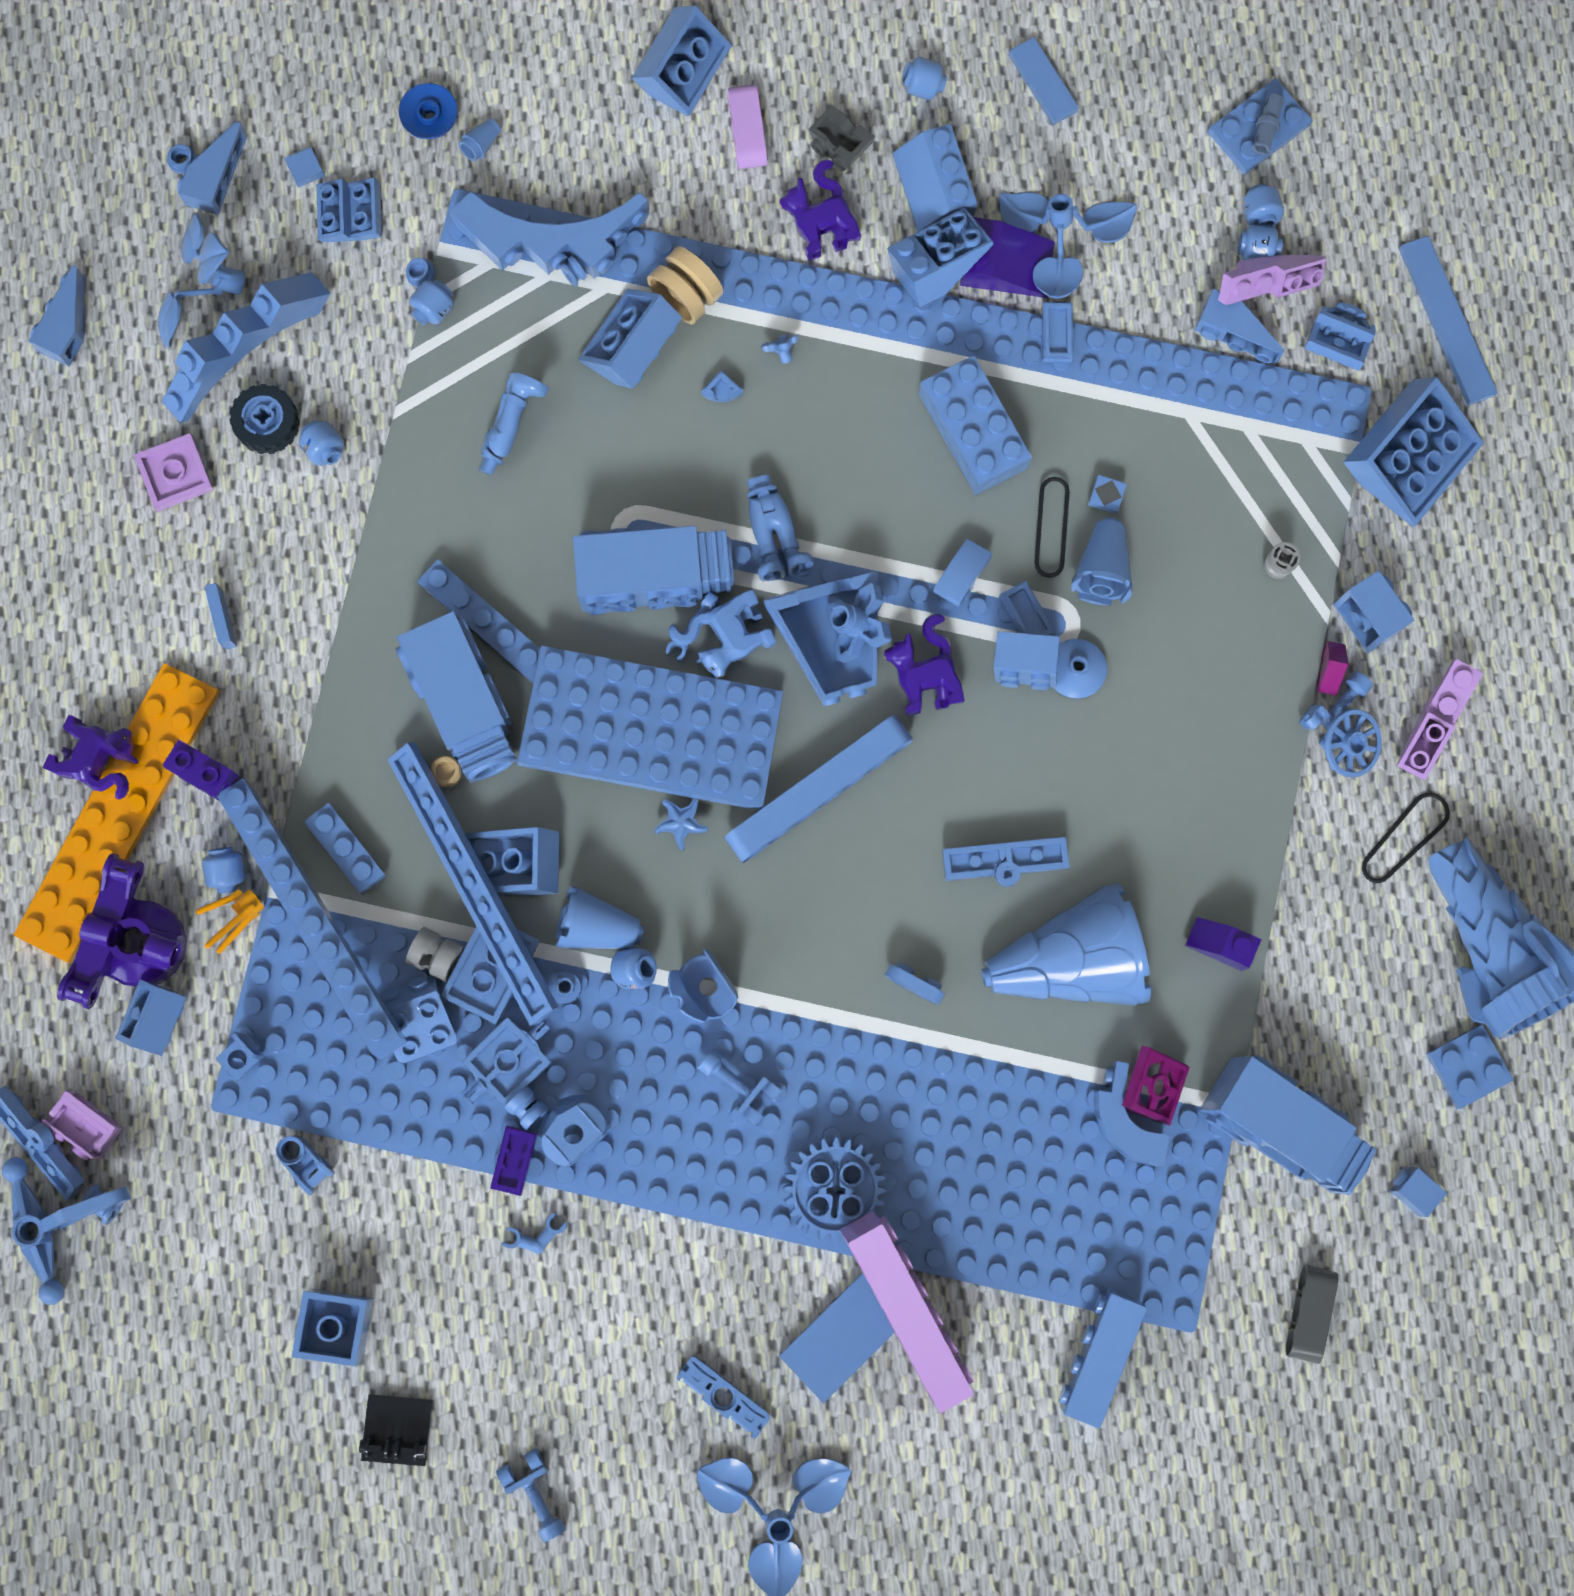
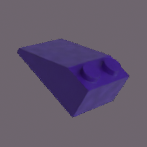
M973 217L993 241V246L961 278L960 286L1047 298V295L1035 286L1033 270L1041 260L1049 257L1053 258L1055 241L1002 221Z

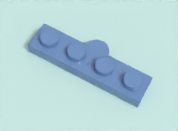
M1066 837L942 850L945 881L994 876L996 882L1002 887H1011L1018 882L1020 874L1070 868Z
M7 1086L0 1089V1121L62 1197L69 1201L78 1194L85 1183L80 1170L75 1165H71L64 1157L62 1149L54 1141L50 1129L45 1124L40 1123L37 1118L31 1117L26 1111L20 1097L12 1093Z

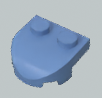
M1340 302L1336 307L1328 308L1325 306L1320 311L1311 328L1304 349L1360 371L1365 362L1370 343L1376 333L1375 325L1370 326L1365 320L1366 313L1354 305Z

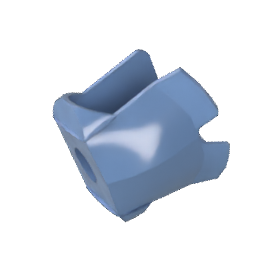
M705 948L703 949L705 954L689 959L679 971L671 970L668 977L670 996L678 998L682 1005L680 1011L687 1017L702 1023L707 1018L717 1019L726 1015L734 1008L738 999L736 988L714 955ZM705 978H712L717 983V990L711 996H705L699 990V984Z
M583 1094L571 1095L560 1099L559 1106L554 1108L552 1112H546L541 1121L538 1136L541 1138V1146L547 1157L559 1166L569 1167L574 1165L608 1134L611 1125H607L604 1116L594 1105L586 1102ZM573 1124L578 1125L583 1130L581 1141L575 1144L569 1143L564 1137L565 1129Z

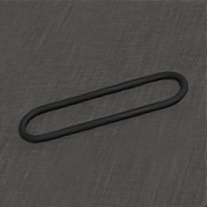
M1059 477L1046 479L1041 484L1039 494L1034 563L1037 572L1047 578L1059 575L1063 571L1065 563L1070 491L1066 481ZM1057 481L1065 488L1060 566L1056 572L1046 573L1039 566L1044 489L1049 482Z

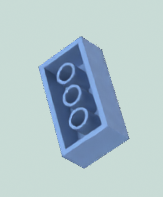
M974 355L921 381L918 395L975 496L1028 469L1032 456Z

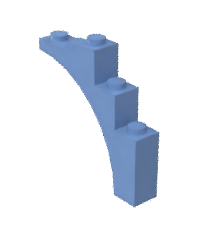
M470 192L450 210L453 224L502 271L508 266L515 265L520 260L523 252L548 275L554 270H559V265L561 263L566 264L568 257L573 256L582 268L595 279L600 274H606L613 267L615 261L613 246L617 247L622 244L627 237V233L633 227H639L646 221L649 206L648 200L639 192L622 206L602 216L578 223L554 225L533 223L509 216L489 206L474 193Z
M312 272L261 284L250 306L224 312L212 334L185 341L175 360L179 369L162 403L180 423L190 420L212 387L236 363L265 340L283 329L318 315L331 293Z

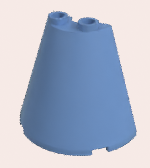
M877 571L816 584L763 600L768 613L820 701H822L823 706L841 702L840 696L846 693L849 694V698L867 694L866 688L877 685V647L870 646L864 641L858 658L847 663L837 661L834 643L839 633L829 623L826 610L827 605L839 599L853 605L858 589L870 583L878 585Z

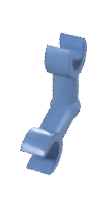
M556 1213L551 1214L546 1220V1227L536 1239L522 1235L516 1228H506L507 1231L514 1232L517 1238L513 1244L504 1242L501 1244L506 1248L520 1247L533 1251L536 1254H541L556 1234L565 1231L567 1222L560 1229L555 1230L551 1226V1221L555 1218Z

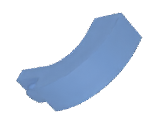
M1111 1062V1068L1106 1067L1103 1085L1108 1086L1107 1092L1101 1090L1094 1091V1111L1102 1134L1115 1150L1128 1159L1145 1165L1165 1167L1170 1136L1145 1131L1131 1121L1125 1107L1121 1106L1124 1100L1129 1063Z

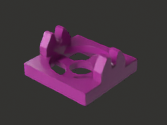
M1141 1046L1121 1106L1134 1114L1170 1126L1190 1066L1150 1047ZM1160 1064L1157 1074L1152 1077L1147 1076L1150 1065ZM1161 1078L1163 1089L1160 1094L1156 1095L1154 1087L1157 1080ZM1143 1085L1148 1087L1150 1095L1146 1107L1140 1098ZM1164 1099V1101L1157 1107L1159 1100Z

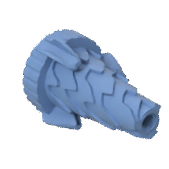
M1466 837L1462 841L1454 843L1428 858L1431 874L1449 904L1446 910L1459 929L1461 939L1474 967V970L1463 966L1456 970L1467 1013L1471 1020L1486 1024L1493 1036L1501 1040L1539 1023L1574 1002L1573 949L1564 940L1546 929L1535 913L1532 915L1514 889L1512 891L1508 890L1497 871L1490 864H1485L1470 839Z

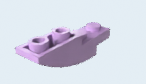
M1276 255L1237 262L1236 270L1223 274L1218 301L1229 305L1267 293H1271L1279 298L1320 286L1327 258L1316 255Z
M1453 659L1440 684L1434 688L1414 726L1397 763L1398 767L1422 780L1427 778L1455 729V722L1482 677V672L1458 659Z

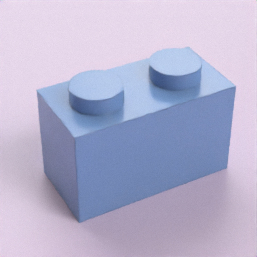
M140 979L115 1039L130 1047L162 1056L165 1048L171 1041V1033L178 1017L183 1012L184 1002L187 997L171 989Z

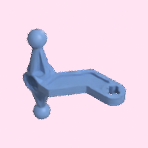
M13 1157L8 1159L2 1166L3 1177L12 1183V1237L15 1243L20 1246L21 1252L42 1282L39 1288V1298L47 1305H55L63 1299L65 1288L60 1281L54 1278L53 1232L70 1226L89 1215L130 1201L132 1199L128 1186L65 1207L46 1216L45 1210L24 1179L28 1172L27 1164L21 1158ZM32 1222L37 1225L39 1231L35 1239H32L28 1234V1227Z

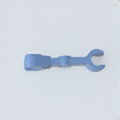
M709 592L703 599L696 615L716 608L719 604L718 597ZM690 621L688 622L687 628L684 630L683 633H686L688 631V625ZM674 641L670 642L666 647V654L669 655L674 647H679L682 649V653L676 661H683L689 644L680 645Z

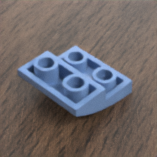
M373 177L351 183L338 179L316 184L319 241H361L382 237L380 182Z

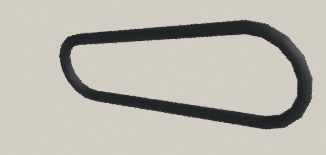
M1429 792L1421 794L1414 799L1364 859L1362 872L1367 880L1373 883L1385 882L1446 825L1449 820L1450 810L1448 803L1443 797ZM1427 797L1439 800L1445 809V817L1442 823L1384 877L1379 879L1372 878L1367 873V863L1415 805Z

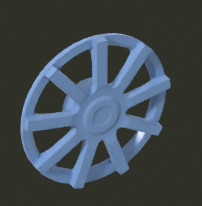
M1359 709L1341 711L1332 722L1327 724L1328 729L1322 749L1325 750L1331 770L1344 777H1360L1370 771L1379 758L1382 746L1381 732L1377 722L1367 712ZM1356 714L1358 718L1352 730L1350 715ZM1367 718L1373 727L1363 733L1359 732L1364 719ZM1341 720L1344 721L1345 733L1337 727ZM1333 733L1341 738L1340 742L1331 743ZM1376 733L1377 747L1369 746L1367 737ZM1341 748V752L1334 759L1332 749ZM1365 751L1375 753L1369 765L1362 757ZM1347 755L1345 771L1339 766V764L1342 761V759ZM1354 756L1362 768L1361 771L1353 772Z

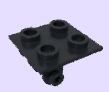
M368 1394L364 1436L359 1444V1453H362L361 1461L426 1466L433 1400Z

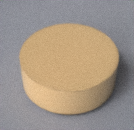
M441 756L434 760L430 770L440 787L450 788L461 780L462 767L455 758Z

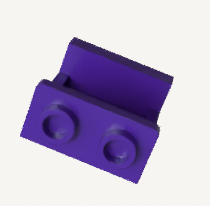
M179 739L163 763L165 769L218 801L220 792L242 779L241 776Z

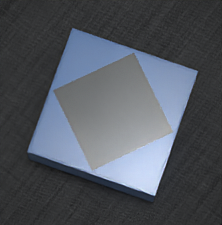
M1098 475L1088 505L1117 514L1127 484Z

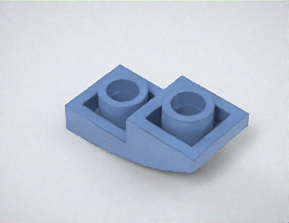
M966 539L942 574L933 592L959 607L973 589L976 579L990 562L993 553Z

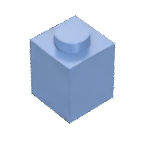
M1418 1167L1400 1170L1393 1178L1392 1182L1395 1185L1390 1190L1393 1195L1419 1217H1429L1448 1194Z

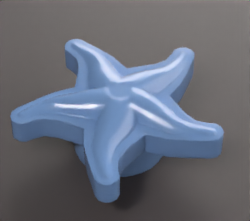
M696 798L692 799L689 806L682 809L666 799L663 800L662 804L668 810V819L664 820L654 829L655 834L658 835L661 832L673 833L678 848L683 851L685 849L684 841L689 833L708 832L707 826L698 824L694 819L698 806Z

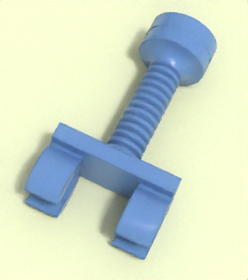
M1353 672L1345 682L1348 689L1329 712L1322 705L1311 706L1308 709L1309 711L1301 717L1299 723L1306 731L1309 728L1314 730L1320 723L1327 730V724L1332 722L1341 711L1346 710L1357 696L1364 697L1373 687L1371 680L1360 672ZM1340 724L1337 725L1342 732H1346ZM1333 733L1331 743L1340 742L1341 738ZM1326 734L1319 741L1321 746L1325 744Z
M712 1049L697 1069L706 1076L716 1074L734 1090L739 1091V1094L744 1095L745 1101L737 1112L757 1127L763 1116L750 1107V1103L760 1090L774 1101L780 1097L783 1091L765 1077H762L755 1088L750 1087L740 1077L735 1076L732 1071L730 1072L727 1067L725 1068L721 1062L723 1056Z
M535 1448L524 1455L529 1467L533 1471L532 1473L516 1481L510 1466L507 1464L498 1469L496 1474L507 1495L520 1487L525 1489L524 1491L528 1495L527 1497L531 1501L538 1518L542 1521L538 1533L543 1543L567 1529L561 1518L555 1519L551 1516L544 1499L540 1496L541 1493L537 1490L538 1487L534 1484L537 1477L548 1471L538 1449Z

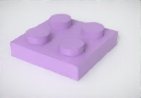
M191 433L134 454L151 502L157 512L214 490Z

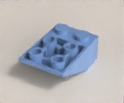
M963 208L893 244L887 250L894 275L921 308L946 295L993 246V241L967 209Z

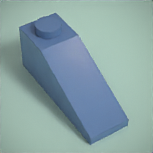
M233 123L187 167L185 175L180 177L177 189L185 205L219 215L248 137L241 123Z

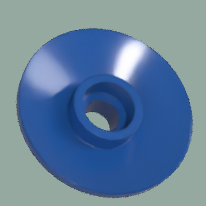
M424 83L414 86L405 93L399 104V118L403 127L411 135L420 139H435L445 135L451 130L457 119L458 109L453 95L446 88L437 84ZM427 113L435 114V116L432 118H425V115Z

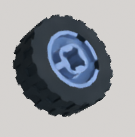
M260 384V386H250L249 389L240 392L238 398L234 399L232 408L230 407L229 413L231 418H229V421L233 428L232 430L239 441L252 452L254 450L258 454H275L276 451H282L287 445H291L294 437L299 432L300 419L298 418L299 413L296 406L285 391L279 390L274 385Z

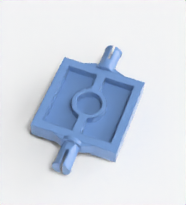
M507 1017L462 1060L463 1064L473 1073L477 1082L463 1095L466 1099H469L468 1102L473 1105L486 1091L494 1095L506 1106L524 1087L529 1086L552 1063L540 1050L537 1043L550 1028L541 1021L529 1032L519 1029Z

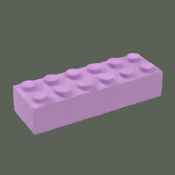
M871 1211L839 1229L938 1412L941 1414L973 1396L974 1393L969 1384L973 1383L974 1380L959 1355L954 1357L959 1352L951 1337L948 1336L944 1328L939 1330L944 1324L930 1301L924 1302V1299L929 1296L915 1273L909 1274L908 1271L912 1270L913 1266L900 1245L894 1246L893 1243L898 1238L885 1217L878 1218L874 1211Z

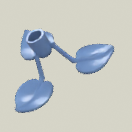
M1037 193L1000 194V213L1003 222L1034 233L1038 229L1039 223L1044 225L1050 220L1051 225L1057 229L1058 259L1052 257L1045 258L1037 263L1033 270V281L1037 289L1048 297L1055 299L1063 298L1073 293L1083 278V268L1078 259H1063V229L1068 228L1073 222V216L1085 231L1092 230V235L1096 240L1111 243L1123 239L1128 234L1137 212V204L1108 202L1089 208L1084 213L1083 219L1078 213L1077 206H1073L1071 197L1066 194H1056L1051 197L1049 202L1044 196Z
M195 213L183 237L181 256L187 264H190L194 257L200 260L197 273L198 282L204 285L209 280V284L213 285L214 288L177 291L175 294L173 292L167 293L159 310L158 329L164 345L168 348H171L169 342L179 322L181 313L180 299L182 297L207 294L221 296L222 291L239 295L245 284V273L243 271L225 267L221 264L230 254V251L221 243L216 234L210 232L202 244L203 225L199 215Z
M732 1457L722 1458L701 1466L697 1471V1481L703 1497L714 1509L723 1513H734L739 1510L744 1498L760 1515L761 1519L765 1521L767 1535L773 1543L762 1542L753 1549L748 1559L749 1572L754 1582L768 1596H785L794 1586L802 1568L801 1551L796 1543L789 1541L793 1535L791 1520L795 1518V1512L800 1501L803 1499L806 1508L815 1513H826L833 1510L844 1496L851 1471L846 1465L833 1459L816 1458L804 1462L796 1469L792 1476V1484L799 1494L795 1497L790 1511L785 1512L776 1509L768 1514L764 1512L751 1495L746 1493L752 1487L753 1476L747 1464L740 1459Z

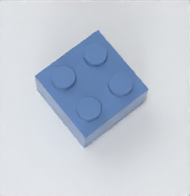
M1379 570L1349 589L1333 604L1367 653L1381 646L1415 621L1409 605L1398 598L1394 592V585L1387 576H1383Z
M997 631L993 667L995 682H1000L1001 686L1008 688H1017L1019 684L1031 685L1032 689L1041 691L1049 690V687H1056L1060 637Z
M315 1289L303 1291L292 1357L355 1367L362 1364L374 1298Z

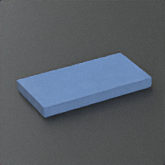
M861 1273L779 1355L823 1404L895 1333L864 1274Z

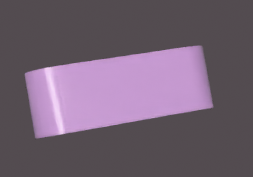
M757 85L728 88L738 169L767 166L766 145Z

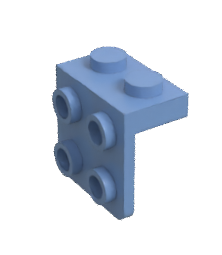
M432 975L428 977L420 976L413 979L410 984L399 988L390 987L380 993L381 999L407 1040L406 1044L394 1051L398 1062L406 1063L452 1046L457 1042V1035L441 1000L440 987L436 977Z

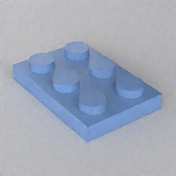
M1275 78L1209 127L1208 134L1245 175L1307 129L1313 120ZM1279 94L1285 100L1279 116L1281 123L1279 131L1274 134L1270 153H1267V155L1257 154L1252 150V145L1258 130L1256 127L1258 117L1262 116L1266 96Z
M476 926L441 993V997L498 1025L513 993ZM517 929L531 957H533L540 940Z

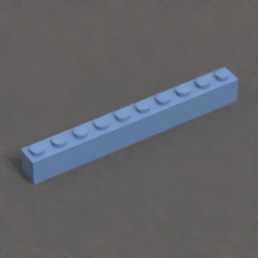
M242 778L220 792L218 796L219 801L370 1053L381 1060L406 1044V1038L255 789Z

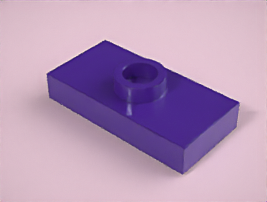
M506 1126L490 1189L522 1196L538 1133Z

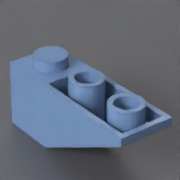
M72 265L69 272L65 273L61 278L60 288L54 298L47 302L45 313L40 322L32 328L29 343L39 353L68 367L84 342L85 277L76 266Z
M1213 289L1195 331L1200 332L1201 336L1205 339L1219 340L1228 344V347L1234 351H1246L1253 354L1260 362L1277 364L1284 352L1281 345L1242 301L1225 305L1218 301L1220 291Z

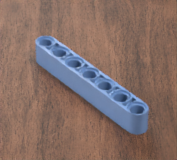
M892 715L734 828L724 839L742 863L748 861L913 741L912 736L897 716Z

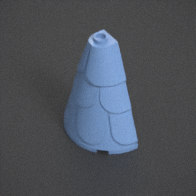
M1117 882L1100 887L1068 910L1061 911L1035 931L1026 932L985 961V968L981 969L985 987L990 986L991 992L996 994L1046 1000L1049 997L1086 1003L1094 1001L1130 1006L1148 1003L1151 998L1150 984L1145 985L1144 977L1150 975L1146 949L1130 901L1124 902L1121 897L1125 895L1123 887Z

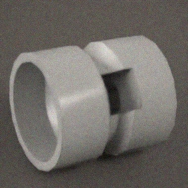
M423 927L414 938L405 962L420 970L428 968L430 975L447 982L464 951V946L449 938L442 941L440 934Z

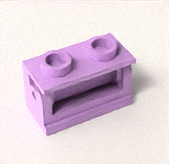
M69 1090L64 1091L62 1097L48 1114V1117L51 1119H43L41 1121L49 1127L55 1139L61 1142L67 1140L74 1146L72 1151L87 1161L89 1158L101 1159L124 1129V1127L77 1092Z

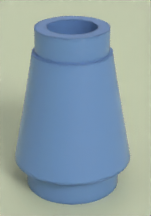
M489 118L462 135V141L459 143L461 152L471 161L483 159L501 132L500 126L496 121Z

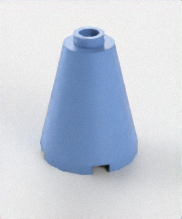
M1104 518L1096 523L1072 579V592L1075 590L1079 592L1078 598L1088 603L1107 606L1111 605L1112 600L1120 599L1121 604L1131 598L1133 585L1126 528L1116 518Z
M569 887L565 896L570 898L569 903L562 906L557 925L556 947L628 949L633 948L635 944L640 945L644 926H640L639 918L578 887Z

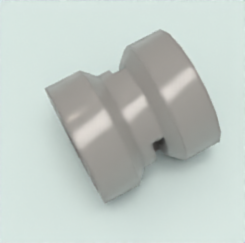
M1288 542L1277 544L1265 557L1264 569L1266 573L1274 579L1288 577L1300 563L1301 556L1298 548Z

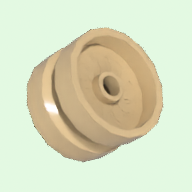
M677 246L665 258L666 266H657L647 276V282L653 293L661 294L683 317L681 320L693 325L705 314L704 304L711 306L723 295V287L715 274L701 259L686 248Z

